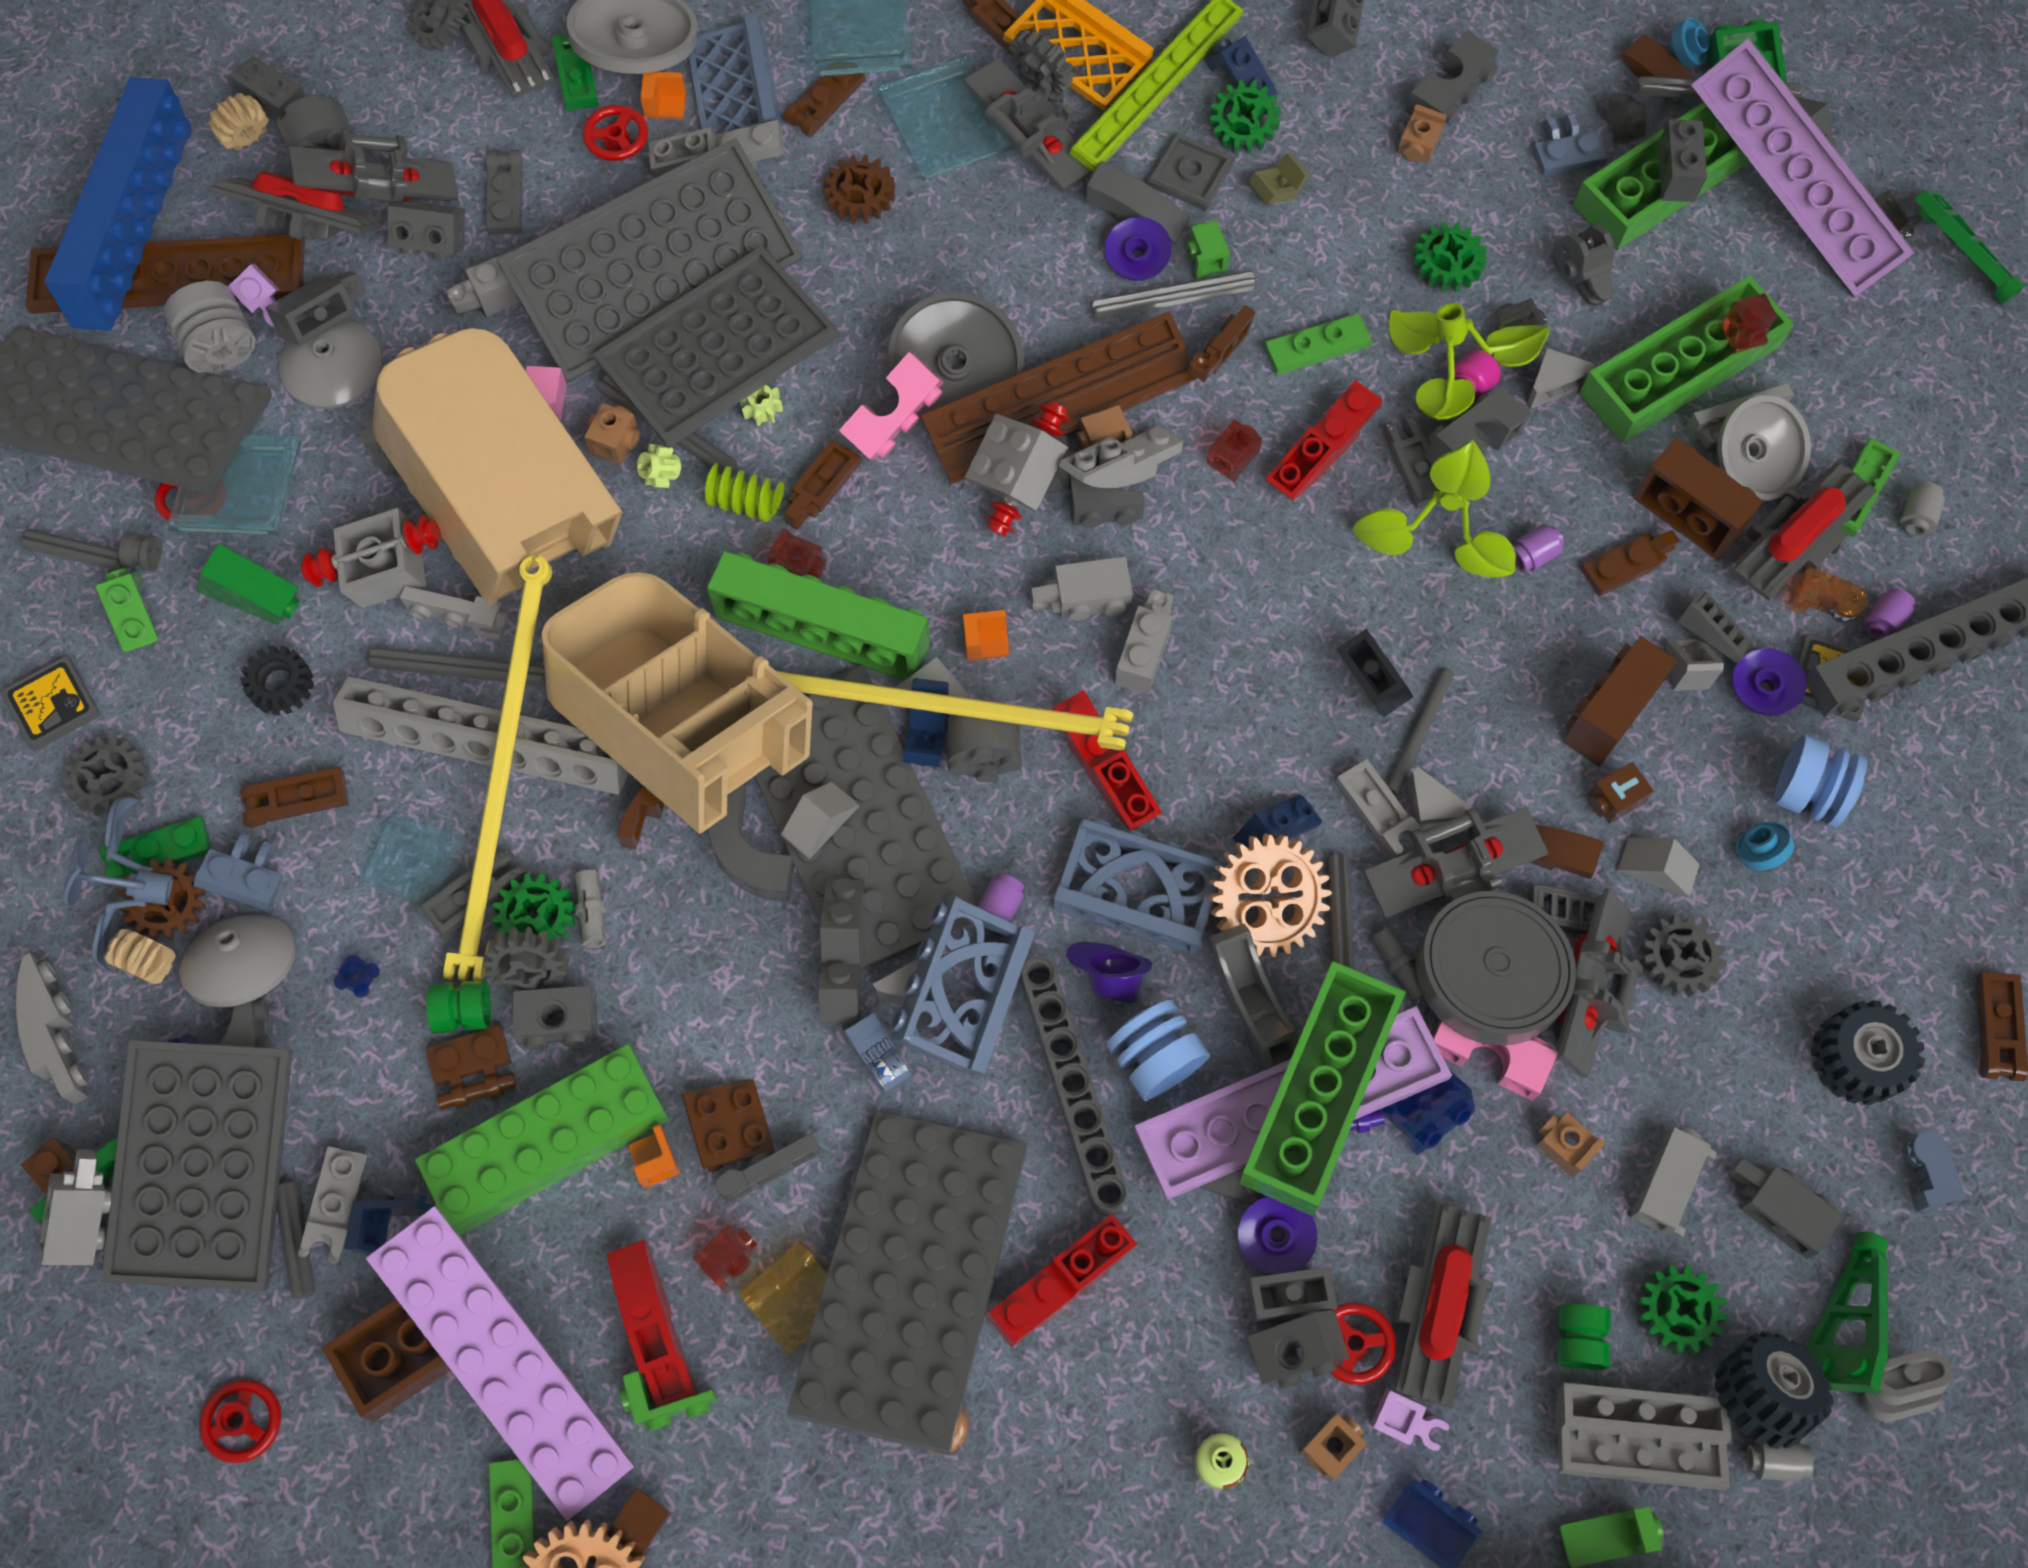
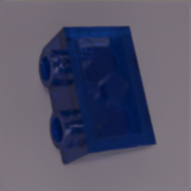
M1451 1070L1452 1076L1449 1080L1382 1108L1383 1115L1409 1139L1411 1150L1416 1155H1419L1427 1148L1430 1149L1436 1146L1445 1134L1454 1127L1465 1124L1475 1112L1472 1090Z
M1415 1479L1409 1481L1381 1523L1439 1568H1457L1474 1541L1479 1540L1484 1533L1475 1526L1478 1519L1459 1505L1453 1509L1441 1499L1444 1495L1443 1492L1431 1482L1422 1479L1420 1483Z

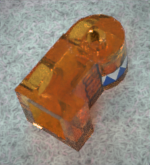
M1808 567L1798 579L1790 610L1804 614L1810 607L1828 613L1838 622L1848 623L1856 619L1866 608L1868 596L1865 590L1856 584Z

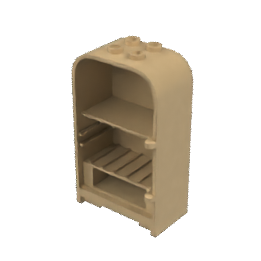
M476 328L460 330L448 336L445 333H441L430 339L428 344L416 350L414 347L402 350L394 360L382 368L377 377L372 431L375 438L408 486L411 495L416 498L429 519L436 521L440 528L441 537L452 551L453 557L460 563L489 607L496 604L498 599L522 588L524 579L521 577L519 569L523 559L527 556L535 555L538 558L540 555L548 562H551L576 548L583 557L601 547L606 548L612 544L623 511L512 350L498 335ZM535 562L530 565L528 572L539 568V564Z
M637 572L626 573L613 578L557 612L545 623L542 630L546 692L550 703L699 834L727 816V795L769 765L783 776L809 757L813 706L811 699L771 668L768 660L763 656L758 657L712 620L709 612L704 608L699 609L659 577Z

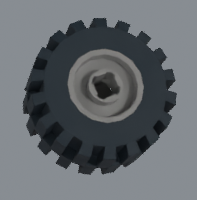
M1872 1000L1867 1004L1865 1001H1860L1847 1006L1825 1020L1820 1025L1822 1029L1817 1031L1813 1038L1818 1044L1811 1047V1056H1818L1819 1058L1817 1062L1813 1063L1815 1072L1822 1070L1825 1074V1077L1819 1079L1822 1084L1826 1086L1832 1083L1835 1086L1831 1092L1838 1098L1848 1094L1847 1102L1855 1104L1863 1100V1105H1872L1878 1101L1880 1103L1911 1087L1910 1083L1917 1081L1921 1075L1917 1069L1924 1066L1925 1058L1919 1056V1053L1924 1051L1925 1047L1924 1042L1917 1041L1916 1036L1920 1032L1917 1026L1914 1028L1909 1026L1907 1022L1910 1018L1905 1013L1900 1016L1897 1015V1008L1890 1004L1882 1008L1881 1001Z
M1762 1331L1760 1334L1755 1333L1723 1360L1719 1364L1720 1367L1716 1369L1715 1377L1717 1381L1714 1383L1715 1391L1720 1394L1718 1400L1721 1407L1726 1408L1728 1418L1732 1422L1735 1421L1740 1427L1739 1430L1746 1436L1749 1434L1755 1442L1761 1445L1766 1442L1770 1448L1779 1449L1781 1446L1784 1449L1792 1447L1830 1416L1833 1396L1829 1391L1832 1388L1830 1382L1823 1375L1825 1374L1824 1370L1820 1365L1816 1364L1813 1360L1814 1357L1808 1351L1805 1352L1800 1348V1344L1794 1340L1788 1341L1784 1335L1779 1333L1772 1335L1769 1331Z

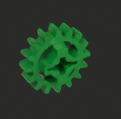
M1239 80L1237 89H1234L1230 84L1226 85V95L1218 92L1216 94V102L1218 104H1211L1210 113L1213 116L1210 117V127H1216L1213 136L1215 139L1223 136L1222 147L1224 148L1230 143L1233 144L1234 153H1238L1240 147H1245L1247 153L1250 154L1253 145H1256L1260 150L1264 149V139L1273 141V130H1279L1280 120L1277 118L1280 117L1281 107H1274L1277 103L1276 95L1267 97L1268 87L1264 86L1261 90L1256 89V81H1252L1250 87H1245L1243 80ZM1230 106L1231 112L1227 114L1226 119H1223L1225 110ZM1264 115H1267L1265 125L1260 128L1259 121L1263 120Z
M1442 222L1440 230L1430 226L1427 234H1420L1413 252V256H1415L1413 267L1420 268L1419 278H1430L1429 287L1438 283L1440 284V290L1443 292L1447 286H1452L1454 292H1458L1461 284L1466 288H1470L1473 280L1479 281L1488 259L1485 257L1487 246H1479L1482 239L1480 235L1470 236L1471 227L1462 231L1460 230V224L1457 222L1453 228H1448L1446 222Z
M528 873L524 876V883L520 885L516 880H510L513 888L510 892L503 889L499 891L504 900L502 903H493L492 907L500 915L491 918L495 927H500L496 934L502 932L508 936L510 929L513 927L519 933H525L526 928L531 927L532 933L539 934L542 931L547 932V940L558 937L568 939L570 937L565 927L575 926L574 918L568 915L575 912V905L573 902L568 901L572 896L567 888L561 889L562 885L558 879L555 878L548 884L545 874L541 873L537 881H533ZM532 893H543V894H541V895H535V894H532ZM536 909L539 915L532 919L529 912ZM558 914L555 923L551 927L553 916Z
M1671 1265L1665 1268V1276L1660 1271L1650 1275L1654 1284L1646 1282L1640 1287L1647 1297L1636 1300V1305L1645 1308V1313L1637 1317L1638 1322H1648L1650 1325L1644 1333L1645 1336L1649 1337L1656 1334L1659 1337L1657 1342L1659 1349L1666 1347L1669 1343L1672 1344L1671 1349L1674 1355L1682 1353L1685 1347L1689 1355L1698 1353L1699 1345L1704 1349L1712 1347L1714 1344L1710 1336L1717 1338L1724 1333L1717 1323L1728 1320V1315L1719 1312V1306L1727 1303L1726 1298H1716L1714 1295L1719 1285L1714 1283L1707 1286L1704 1283L1707 1273L1702 1271L1694 1277L1689 1265L1682 1267L1679 1274L1675 1266ZM1679 1284L1689 1286L1695 1291L1683 1290ZM1658 1299H1659V1300L1661 1301V1303H1662V1304H1661V1314H1660V1316L1658 1315V1311H1657V1300H1658ZM1684 1303L1688 1310L1685 1311L1683 1316H1680L1676 1310L1680 1307V1304ZM1704 1304L1706 1307V1320L1703 1317ZM1671 1327L1681 1329L1685 1335L1690 1337L1674 1334L1668 1329Z

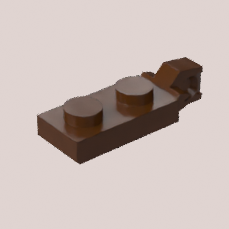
M962 0L967 6V12L971 18L1012 56L1013 53L1009 50L1011 45L1003 40V34L1014 24L1020 15L1004 0Z
M1244 305L1236 315L1230 314L1224 322L1219 336L1213 334L1207 342L1204 352L1195 353L1187 373L1203 383L1206 382L1212 373L1216 374L1249 333L1255 310Z
M831 440L791 488L792 494L788 499L791 505L784 513L786 524L798 530L809 515L815 518L819 512L821 513L861 464V457Z
M1673 530L1660 534L1656 538H1653L1651 533L1645 536L1641 535L1583 563L1580 570L1598 597L1658 569L1668 559L1665 554L1674 550L1680 540Z

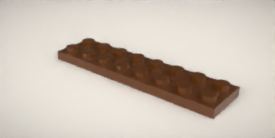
M289 234L146 242L142 252V261L136 267L131 289L125 295L122 308L164 306L169 297L176 291L195 282L215 281L229 286L251 264H256L280 289L273 297L281 299L303 286L305 240L303 237L300 240L290 237ZM59 247L31 249L25 305L31 314L62 312L44 283ZM234 295L236 301L240 302V300Z

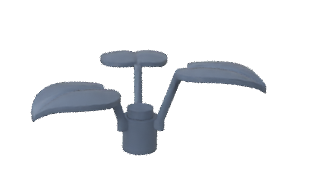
M127 797L118 798L110 808L105 832L106 858L108 861L115 860L138 871V874L131 873L129 879L126 880L84 873L88 855V843L85 840H78L70 857L69 875L66 878L63 891L64 903L71 906L75 905L79 899L82 880L127 887L126 895L133 896V899L108 901L104 911L100 913L92 943V958L97 965L109 971L113 970L104 959V955L107 951L108 936L114 911L119 908L132 906L146 907V903L167 905L173 885L172 875L154 873L153 868L142 866L118 854L126 819L133 806L138 802L136 799Z

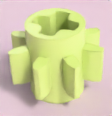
M765 385L740 401V405L744 407L742 409L744 419L752 417L756 420L757 426H760L761 422L766 421L774 423L775 412L783 411L782 401L779 400L778 387L771 389L768 385Z
M649 444V452L641 453L638 458V474L641 478L645 479V485L669 488V480L677 479L680 474V459L676 454H672V447L668 449L664 445Z

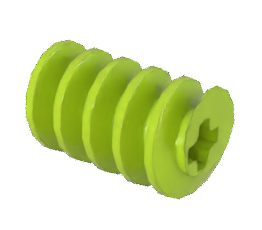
M718 463L712 466L705 486V500L708 506L715 508L719 505L720 509L724 511H729L732 508L734 514L742 515L745 512L746 516L751 519H755L759 515L760 521L765 523L769 522L777 513L784 493V482L779 481L775 489H771V478L766 477L760 486L758 485V474L753 473L749 481L746 482L744 470H739L736 477L732 478V467L726 466L722 474H719Z

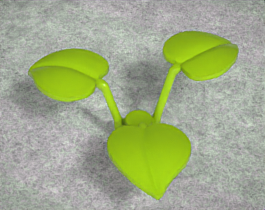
M1457 303L1445 304L1437 310V313L1391 310L1389 317V333L1392 343L1402 353L1421 354L1426 352L1432 343L1438 344L1441 340L1447 344L1448 380L1442 378L1431 379L1421 385L1416 393V404L1419 410L1431 419L1436 418L1438 420L1450 419L1461 415L1469 409L1475 399V388L1472 381L1468 379L1454 380V346L1464 341L1468 331L1483 351L1494 354V358L1499 365L1516 367L1530 363L1539 355L1549 335V326L1525 325L1506 327L1491 333L1485 342L1474 328L1473 320H1466L1463 306Z
M1473 440L1468 441L1458 449L1443 454L1433 463L1430 470V478L1435 487L1440 491L1433 493L1432 499L1412 523L1407 524V518L1403 512L1385 508L1362 516L1355 522L1352 529L1354 535L1371 549L1387 555H1400L1409 550L1413 544L1414 539L1410 531L1415 530L1435 504L1440 502L1442 507L1447 510L1455 511L1459 508L1461 509L1463 538L1466 543L1456 547L1455 557L1458 564L1465 571L1485 577H1506L1516 572L1515 549L1506 537L1489 531L1480 532L1474 537L1470 534L1468 515L1470 503L1467 500L1482 498L1488 492L1491 484L1488 464Z

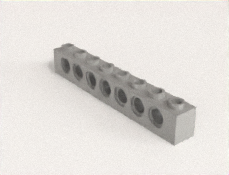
M350 676L347 677L333 701L339 732L492 766L501 710ZM520 715L511 771L612 794H620L629 772L577 727Z

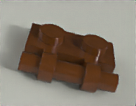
M501 1025L426 1047L434 1084L441 1086L450 1083L451 1091L437 1095V1102L441 1110L453 1106L457 1109L469 1106V1101L488 1095L491 1098L503 1095L504 1090L517 1087L513 1072L501 1076L498 1074L497 1068L512 1064L504 1029ZM484 1072L485 1081L465 1086L463 1078Z

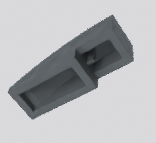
M1103 161L1100 162L1087 185L1086 202L1115 213L1116 221L1118 222L1133 217L1152 219L1165 228L1170 236L1171 243L1174 245L1177 244L1189 222L1190 217L1161 193L1136 177Z

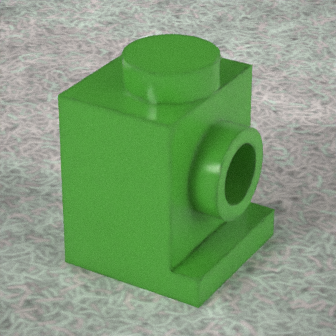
M1217 220L1192 225L1188 229L1190 240L1186 242V251L1191 262L1195 261V278L1198 279L1227 271L1230 251Z

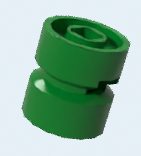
M485 979L463 981L459 988L453 982L429 985L426 1006L428 1023L432 1033L456 1032L460 1025H463L466 1031L489 1029L491 1024V995L489 985Z
M1588 1304L1558 1305V1330L1565 1334V1336L1556 1342V1364L1563 1367L1587 1370L1610 1369L1611 1345L1603 1340V1337L1608 1335L1611 1329V1310L1606 1307Z

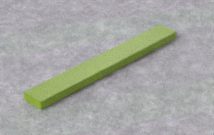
M1211 0L1073 145L1069 154L1095 173L1100 162L1106 163L1234 26L1242 17L1244 10L1231 0Z

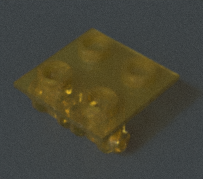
M800 1241L738 1294L789 1356L809 1339L828 1274L816 1261V1258Z

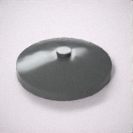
M964 292L934 294L911 306L895 325L886 355L888 375L907 353L911 352L944 381L939 388L943 391L941 396L930 407L924 404L916 413L919 420H921L920 418L923 414L1014 377L1024 371L1022 343L1010 319L991 302ZM891 384V387L899 400L898 392L896 388Z

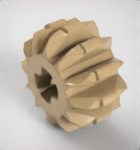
M241 92L236 94L234 98L228 95L226 101L217 103L218 108L209 113L211 119L208 125L216 139L227 149L233 148L239 151L243 146L250 148L251 143L260 141L259 136L267 132L266 125L269 119L262 106L251 95L244 96Z
M121 929L115 937H112L104 955V959L108 964L151 984H159L166 975L168 976L176 957L172 949L129 929Z

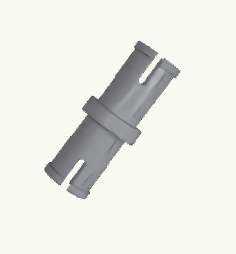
M583 870L575 874L578 904L575 905V912L577 917H580L582 946H585V948H599L607 943L603 922L606 906L601 901L599 873L595 870Z

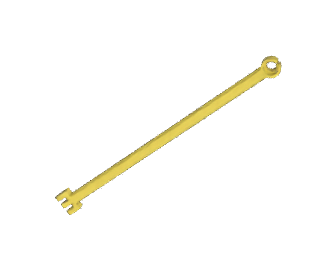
M535 555L527 556L520 564V575L525 580L459 951L458 954L450 952L446 954L443 978L448 980L454 979L457 965L459 966V981L469 980L471 967L474 968L473 980L485 979L486 966L482 965L483 957H478L477 955L542 588L552 577L551 565L540 555L538 558ZM537 562L539 564L538 572L529 574L528 569L530 565Z
M776 671L802 693L1098 736L1097 742L1101 748L1124 750L1126 741L1113 737V735L1128 736L1130 729L1129 726L1116 722H1131L1133 718V712L1112 707H1106L1104 717Z

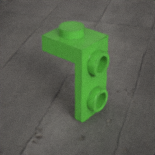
M126 568L104 574L106 582L97 584L95 587L122 650L128 652L158 641V634L137 587L143 584L139 572L135 571L128 574Z
M639 1371L623 1375L625 1387L619 1388L625 1412L632 1411L635 1425L639 1427L647 1426L648 1431L658 1430L671 1425L670 1417L685 1412L687 1418L708 1413L711 1411L710 1404L719 1401L717 1393L714 1390H709L653 1409L644 1374H640Z
M1650 1506L1564 1524L1558 1528L1570 1568L1662 1550L1660 1540L1664 1538L1661 1522L1656 1514L1652 1515Z

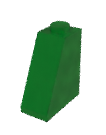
M220 544L217 545L199 576L198 593L276 625L280 623L283 617L290 619L300 602L295 599L299 587Z

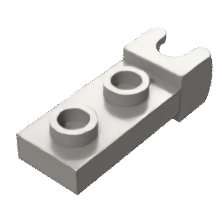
M405 586L400 597L409 615L421 621H429L430 618L443 620L444 624L455 629H463L464 626L472 628L475 635L496 640L500 639L507 620V614L499 611L502 605L501 602L497 601L496 604L489 607L483 597L476 596L473 602Z
M1368 759L1337 777L1335 783L1379 841L1378 844L1390 860L1401 856L1403 853V847L1399 842L1400 839L1409 841L1413 846L1410 832L1416 829L1423 831V829L1413 816H1409Z
M327 1147L298 1251L300 1257H307L314 1243L324 1242L330 1249L328 1261L331 1264L338 1263L347 1233L352 1201L356 1199L367 1158L366 1154Z

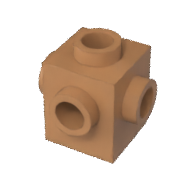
M602 403L597 414H593L590 417L584 438L591 455L621 466L629 450H633L637 446L640 431L635 416L631 411L622 406L612 407Z

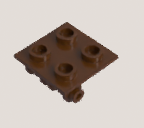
M754 1080L682 1094L702 1168H707L708 1172L719 1171L723 1169V1164L754 1158L765 1152H769V1154L776 1152Z

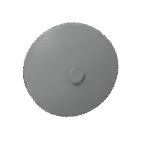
M578 0L569 10L566 20L567 37L574 52L594 66L619 73H651L677 65L692 53L698 38L696 16L692 9L682 0Z

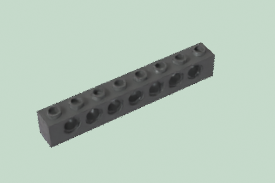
M2028 578L1816 665L1806 676L1807 688L1815 699L1816 705L1823 717L1825 718L1837 712L1840 716L1846 715L1860 706V701L1869 699L1871 703L1877 702L1891 693V689L1898 686L1901 690L1908 689L1922 680L1921 677L1930 673L1932 677H1936L1949 670L1955 662L1961 661L1964 665L1977 659L1983 654L1982 651L1990 648L1992 652L2004 648L2013 641L2012 638L2020 635L2022 639L2028 638ZM1848 678L1851 679V680H1853V681L1856 683V685H1853V684L1848 680Z

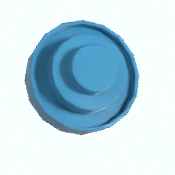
M1688 18L1676 23L1669 42L1670 53L1686 68L1691 69L1705 63L1708 58L1707 50L1710 46L1709 35L1706 29L1694 18Z
M1763 822L1743 832L1736 843V852L1746 868L1754 871H1766L1784 863L1792 855L1795 845L1793 837L1785 825L1778 822Z

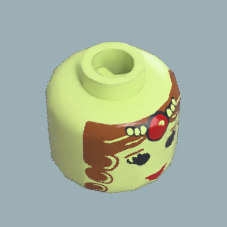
M1225 1433L1213 1434L1205 1439L1195 1452V1472L1201 1482L1211 1489L1220 1491L1231 1489L1242 1482L1248 1473L1250 1462L1248 1451L1243 1443L1233 1435ZM1224 1452L1227 1455L1225 1457H1220L1217 1454ZM1230 1458L1231 1464L1226 1468V1461ZM1216 1460L1221 1462V1467L1217 1465Z

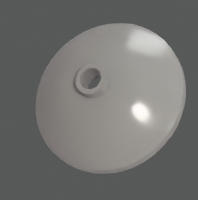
M344 319L301 345L288 341L280 356L279 374L284 387L297 401L315 408H338L360 399L373 387L381 372L382 352L375 336L366 327L352 320Z
M1760 395L1741 401L1729 412L1722 424L1718 438L1719 464L1727 475L1742 486L1752 489L1756 496L1763 501L1781 498L1788 489H1795L1806 473L1811 454L1810 435L1802 415L1791 403L1777 396Z
M246 914L224 919L204 930L188 947L180 963V981L187 994L203 1005L231 1007L245 1004L268 993L285 978L295 960V939L290 929L282 921L271 916Z

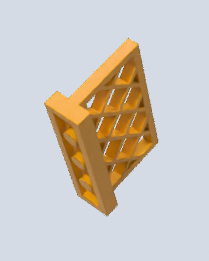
M1036 0L1003 34V40L1011 45V42L1021 30L1034 29L1039 34V29L1057 28L1058 39H1049V41L1059 45L1064 53V47L1082 46V57H1067L1065 60L1073 66L1085 65L1086 76L1073 77L1069 87L1104 112L1140 73L1142 74L1151 64L1154 50L1152 46L1086 0ZM1045 7L1055 14V19L1038 20L1037 13ZM1073 27L1080 32V37L1063 38L1062 28ZM1087 45H1099L1105 49L1106 55L1088 56ZM1124 62L1132 68L1128 73L1114 74L1112 63ZM1107 64L1109 74L1091 76L1090 65ZM1110 83L1111 91L1104 98L1093 90V84Z

